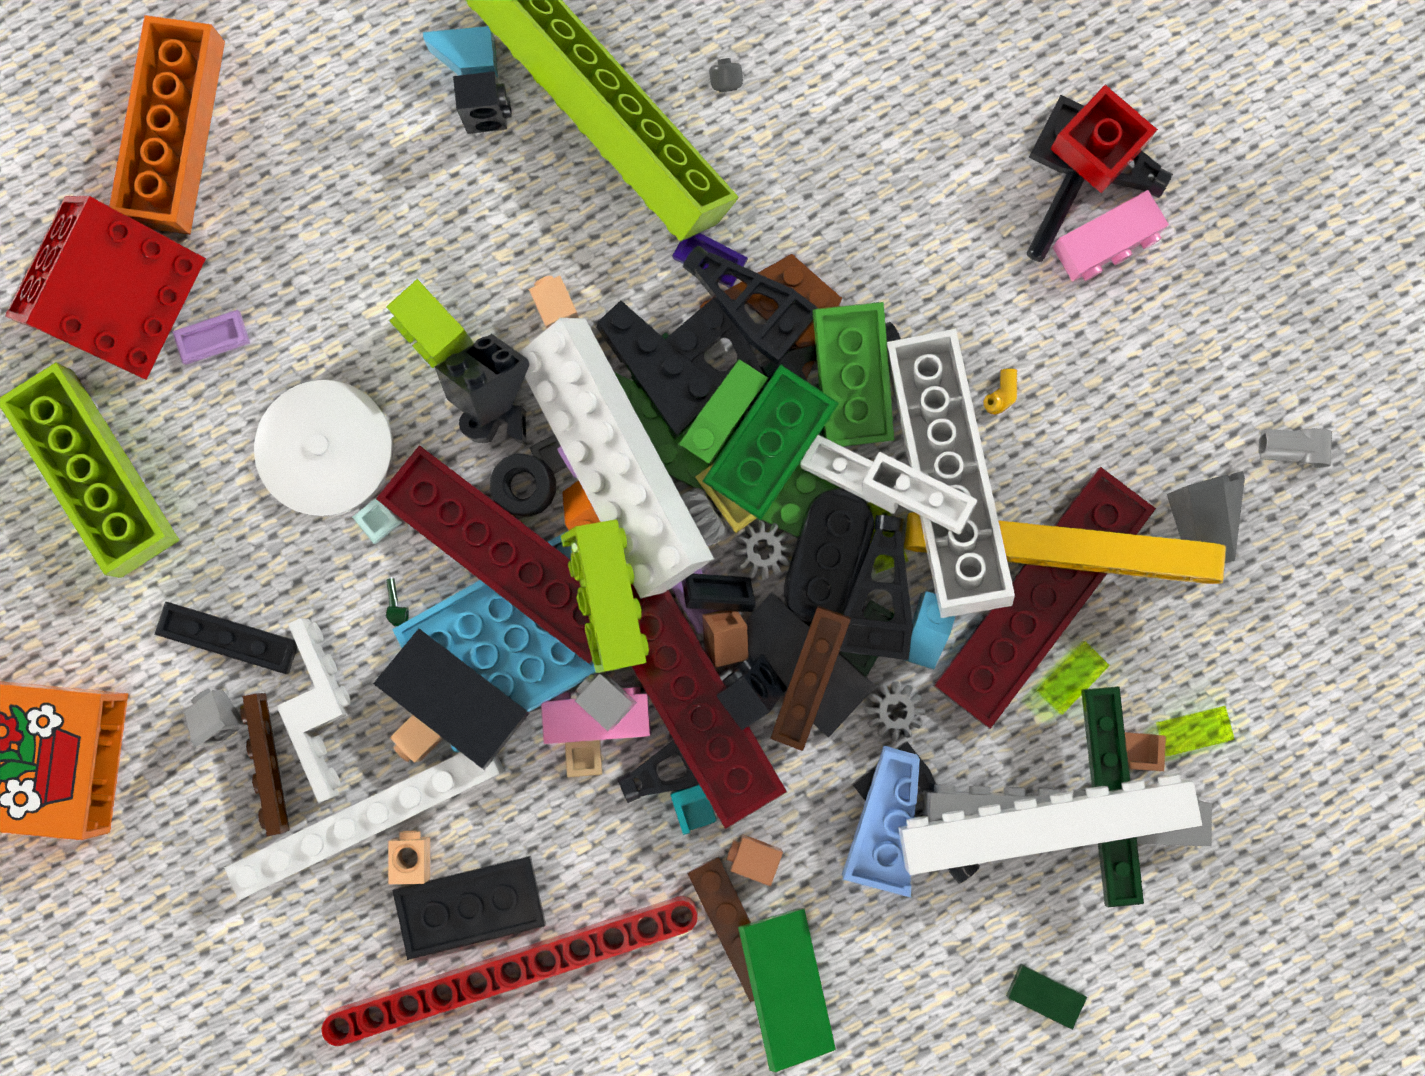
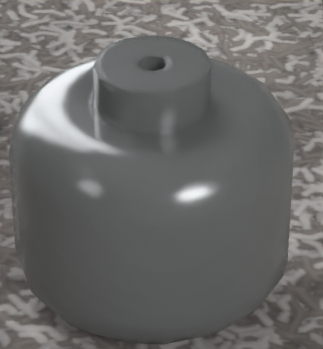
M731 58L717 60L718 65L712 66L709 70L712 88L719 92L735 91L737 88H740L743 84L741 65L739 63H731Z

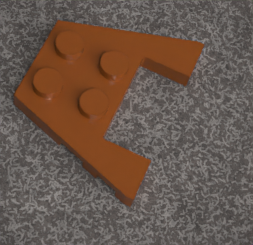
M793 254L758 272L760 275L794 289L817 308L837 307L842 301L841 296ZM740 282L724 292L731 299L736 300L747 285L744 282ZM761 294L752 295L745 303L766 321L778 309L776 301ZM709 299V300H707L706 302H704V303L700 306V309H701L706 303H708L711 299ZM814 323L794 345L796 348L815 344ZM815 360L807 362L802 368L806 380Z

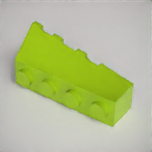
M618 519L575 526L562 534L561 540L563 548L571 547V561L568 562L571 577L580 582L581 587L578 588V595L576 597L579 610H581L583 616H589L590 623L585 624V633L596 673L646 663L645 655H648L649 647L646 636L640 633L638 620L641 619V607L638 599L633 598L631 584L634 583V572L631 564L626 563L624 549L627 548V538L622 527L619 528Z

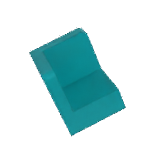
M699 784L687 789L671 792L670 796L683 835L689 834L691 830L716 822L713 807Z

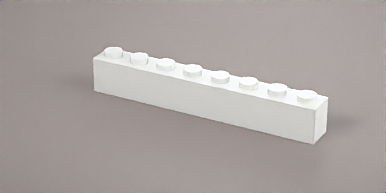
M460 753L226 866L224 869L238 900H241L505 772L498 755H496L484 771L464 754Z
M1171 774L1157 777L1158 783L1145 785L1144 780H1136L1122 783L1121 790L1109 791L1108 786L1086 789L1087 795L1073 798L1072 792L1050 795V802L1037 804L1036 798L1014 801L1015 808L1001 810L1000 804L979 807V814L967 816L964 815L963 810L946 812L942 814L943 820L929 822L927 816L907 819V826L898 827L905 868L910 875L1202 826L1194 781L1181 779L1180 774Z

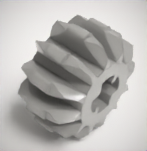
M696 488L691 492L688 491L681 495L707 546L714 545L727 535L726 523L706 491Z
M759 521L757 534L748 525L745 527V532L750 539L743 536H737L736 542L746 546V548L735 549L734 556H746V559L742 560L738 567L739 569H744L751 564L753 567L748 574L750 578H754L757 569H762V580H768V568H771L776 576H780L782 572L776 562L784 566H789L791 562L787 557L782 556L781 553L792 552L793 546H781L780 544L789 535L787 532H784L775 537L774 534L778 529V525L775 523L772 524L768 533L765 532L764 521ZM760 542H765L766 547L773 550V555L768 553V559L762 560L760 554H754L753 548H758Z
M898 681L892 682L891 694L884 684H880L878 689L883 697L880 698L872 693L868 696L871 701L877 703L876 708L865 707V713L877 715V717L868 722L869 727H875L882 723L877 735L883 738L890 729L892 741H898L899 729H901L906 738L912 737V732L908 725L910 724L920 729L922 724L913 719L914 715H925V709L914 708L915 704L922 701V696L915 695L909 699L908 697L913 689L911 685H906L900 694V684ZM899 702L902 705L899 710H903V715L901 718L894 717L891 720L888 717L891 712H887V707L889 704L897 705Z

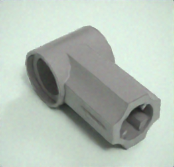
M1317 428L1302 429L1300 431L1264 429L1259 439L1258 453L1260 459L1297 462L1298 466L1303 467L1304 463L1314 464L1315 468L1331 466L1332 431Z

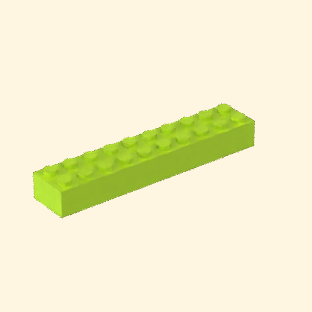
M466 0L468 6L489 26L490 31L500 38L511 51L513 57L524 65L532 74L533 79L555 100L556 105L565 111L577 125L579 131L589 138L597 147L602 157L613 165L621 174L622 179L644 200L645 205L654 211L666 225L668 231L676 236L680 242L716 226L738 200L737 194L563 0Z

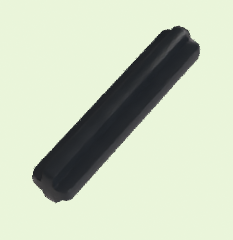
M1070 171L1066 174L1027 251V256L1037 262H1042L1045 259L1085 180L1076 172Z

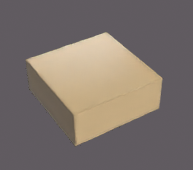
M600 740L565 743L567 777L603 774Z

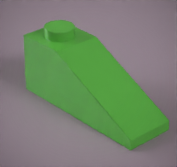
M739 359L699 413L680 442V445L712 465L767 382L768 377Z

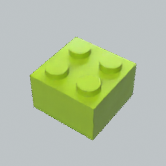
M418 279L386 306L393 315L389 322L410 344L414 340L417 341L412 345L413 348L432 368L444 362L450 355L459 353L474 344L465 329Z

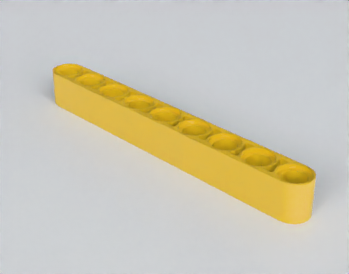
M915 512L908 513L904 549L927 553L920 515ZM998 520L1007 562L1203 584L1223 583L1226 546L1221 544Z

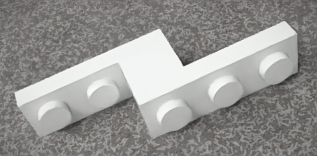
M819 435L800 463L802 469L893 514L897 507L901 505L959 535L977 504V499L881 452L878 453L873 462Z
M299 618L288 623V626L315 689L277 705V708L319 804L340 795L337 790L340 787V780L332 767L328 769L323 757L327 753L326 747L320 736L314 737L312 731L349 715L350 712L347 706L351 705V700L345 687H339L333 674L337 673V667L330 654L325 655L320 642L324 639L319 626L315 622L311 623L309 619Z

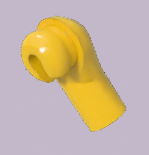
M1001 369L1000 388L992 394L986 395L983 400V406L986 411L994 415L1003 413L1017 400L1016 369Z

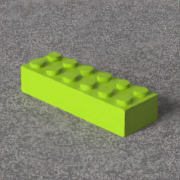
M55 362L0 397V408L104 575L122 578L180 541L73 370Z

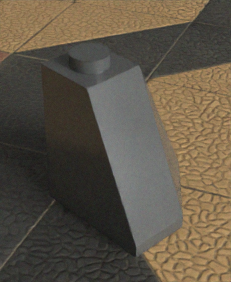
M1243 471L1233 473L1230 476L1227 474L1187 485L1167 494L1181 540L1217 543L1226 546L1225 563L1235 561L1245 481Z

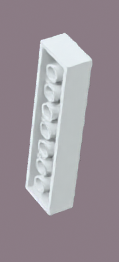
M559 318L519 352L528 359L530 364L525 378L600 522L618 519L619 528L622 527L627 538V548L624 549L626 563H630L633 568V585L640 598L664 593L714 560L586 319Z
M952 329L887 342L888 364L909 466L977 499V504L960 535L920 515L940 617L946 618L1012 606L1015 594L957 331Z

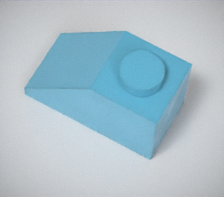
M489 26L423 32V39L429 52L457 75L494 71L498 78L495 38Z
M925 591L920 594L912 620L913 628L909 660H905L933 670L950 636L955 616L940 617L937 598L934 593Z

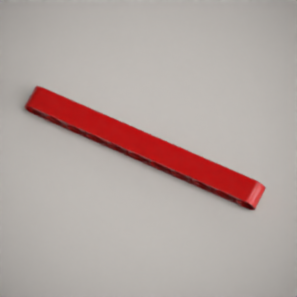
M675 897L341 1006L323 1022L321 1028L322 1036L330 1045L342 1046L687 933L696 925L698 919L697 906L689 897ZM685 906L690 909L692 917L687 922H677L672 916L674 908ZM644 917L653 918L658 924V929L650 934L642 932L638 925L640 919ZM610 928L619 929L624 935V940L620 944H610L605 938L606 930ZM577 939L584 940L588 943L590 952L583 956L577 955L573 952L571 943ZM544 950L550 951L554 955L556 963L549 967L543 966L538 960V953ZM507 962L517 963L521 968V976L509 977L504 971V964ZM471 974H482L487 980V986L482 989L474 987L470 980ZM445 984L449 986L452 990V999L445 1000L439 997L436 989L437 985ZM403 996H413L418 1002V1010L411 1011L405 1008ZM370 1007H377L382 1011L384 1016L382 1022L374 1021L370 1017ZM336 1018H342L347 1021L349 1025L348 1033H342L336 1028Z

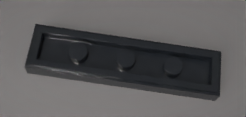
M166 601L154 634L283 674H289L298 648L294 639Z

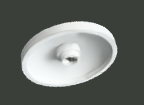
M334 380L305 382L281 394L264 413L258 425L254 442L256 467L267 490L285 506L297 512L318 517L342 515L359 508L369 501L381 488L389 474L394 450L392 431L381 408L358 388Z

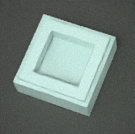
M376 498L352 517L373 544L378 543L402 523L396 514L376 500Z

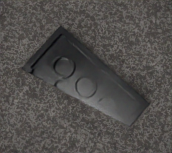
M620 300L598 321L596 328L619 361L628 368L632 374V380L638 388L644 391L651 401V407L658 417H662L669 427V433L676 440L695 421L718 388L704 373Z

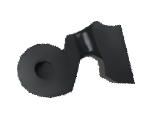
M512 405L511 410L483 427L465 413L459 419L461 432L474 442H492L499 426L507 424V434L518 443L527 445L526 411L522 406Z

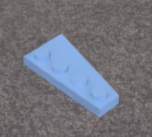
M883 746L842 872L843 880L911 898V875L905 868L898 827L907 826L906 820L915 818L920 761L917 754Z

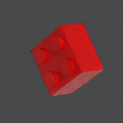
M1104 85L1058 134L1051 150L1102 194L1146 147L1158 129L1107 85Z

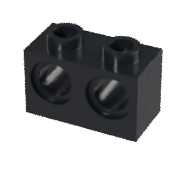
M495 72L453 76L456 110L467 134L506 130V118H512L509 97L506 95L505 84L498 83Z
M763 655L753 662L748 657L732 669L733 672L722 680L725 686L716 695L741 730H744L768 714L787 689Z

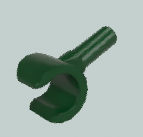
M395 578L386 579L389 596L386 618L393 626H399L408 621L409 608L398 607Z

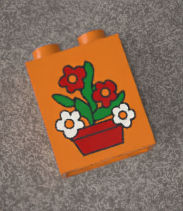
M0 681L1 833L85 840L110 833L128 693Z

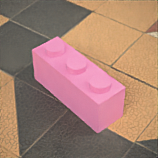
M1149 190L1060 237L1052 248L1072 282L1080 277L1087 281L1103 271L1102 265L1110 261L1117 265L1132 256L1133 254L1130 250L1141 245L1143 249H1146L1162 239L1160 233L1169 224Z
M640 687L622 688L637 703L614 729L607 731L575 702L576 699H571V692L562 693L552 700L541 704L544 744L651 736L649 696L647 693L641 694Z

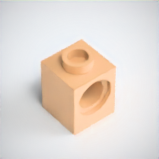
M560 275L555 278L553 276L543 277L534 283V287L529 289L546 328H549L559 318H579Z
M414 715L390 737L396 744L393 747L395 752L405 761L409 762L412 760L414 763L422 761L443 739Z
M400 831L399 837L388 841V884H424L430 880V837H421V831ZM406 847L412 848L417 853L418 860L414 866L406 864L402 858V852Z

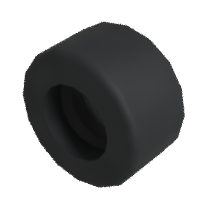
M513 454L503 458L495 466L490 477V492L494 502L508 513L515 516L532 517L542 513L551 505L556 494V479L552 469L545 461L528 454ZM521 472L531 474L536 482L534 493L525 499L516 497L511 490L513 477Z

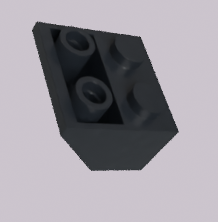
M493 334L479 338L473 345L463 351L450 355L444 362L435 366V370L447 400L483 427L511 410L530 364L526 357Z

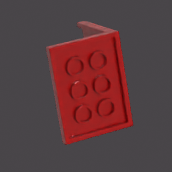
M65 196L5 317L38 329L147 380L206 258L91 196Z

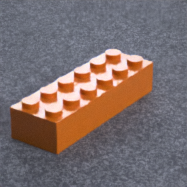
M144 15L109 207L153 230L191 235L225 41L212 24Z

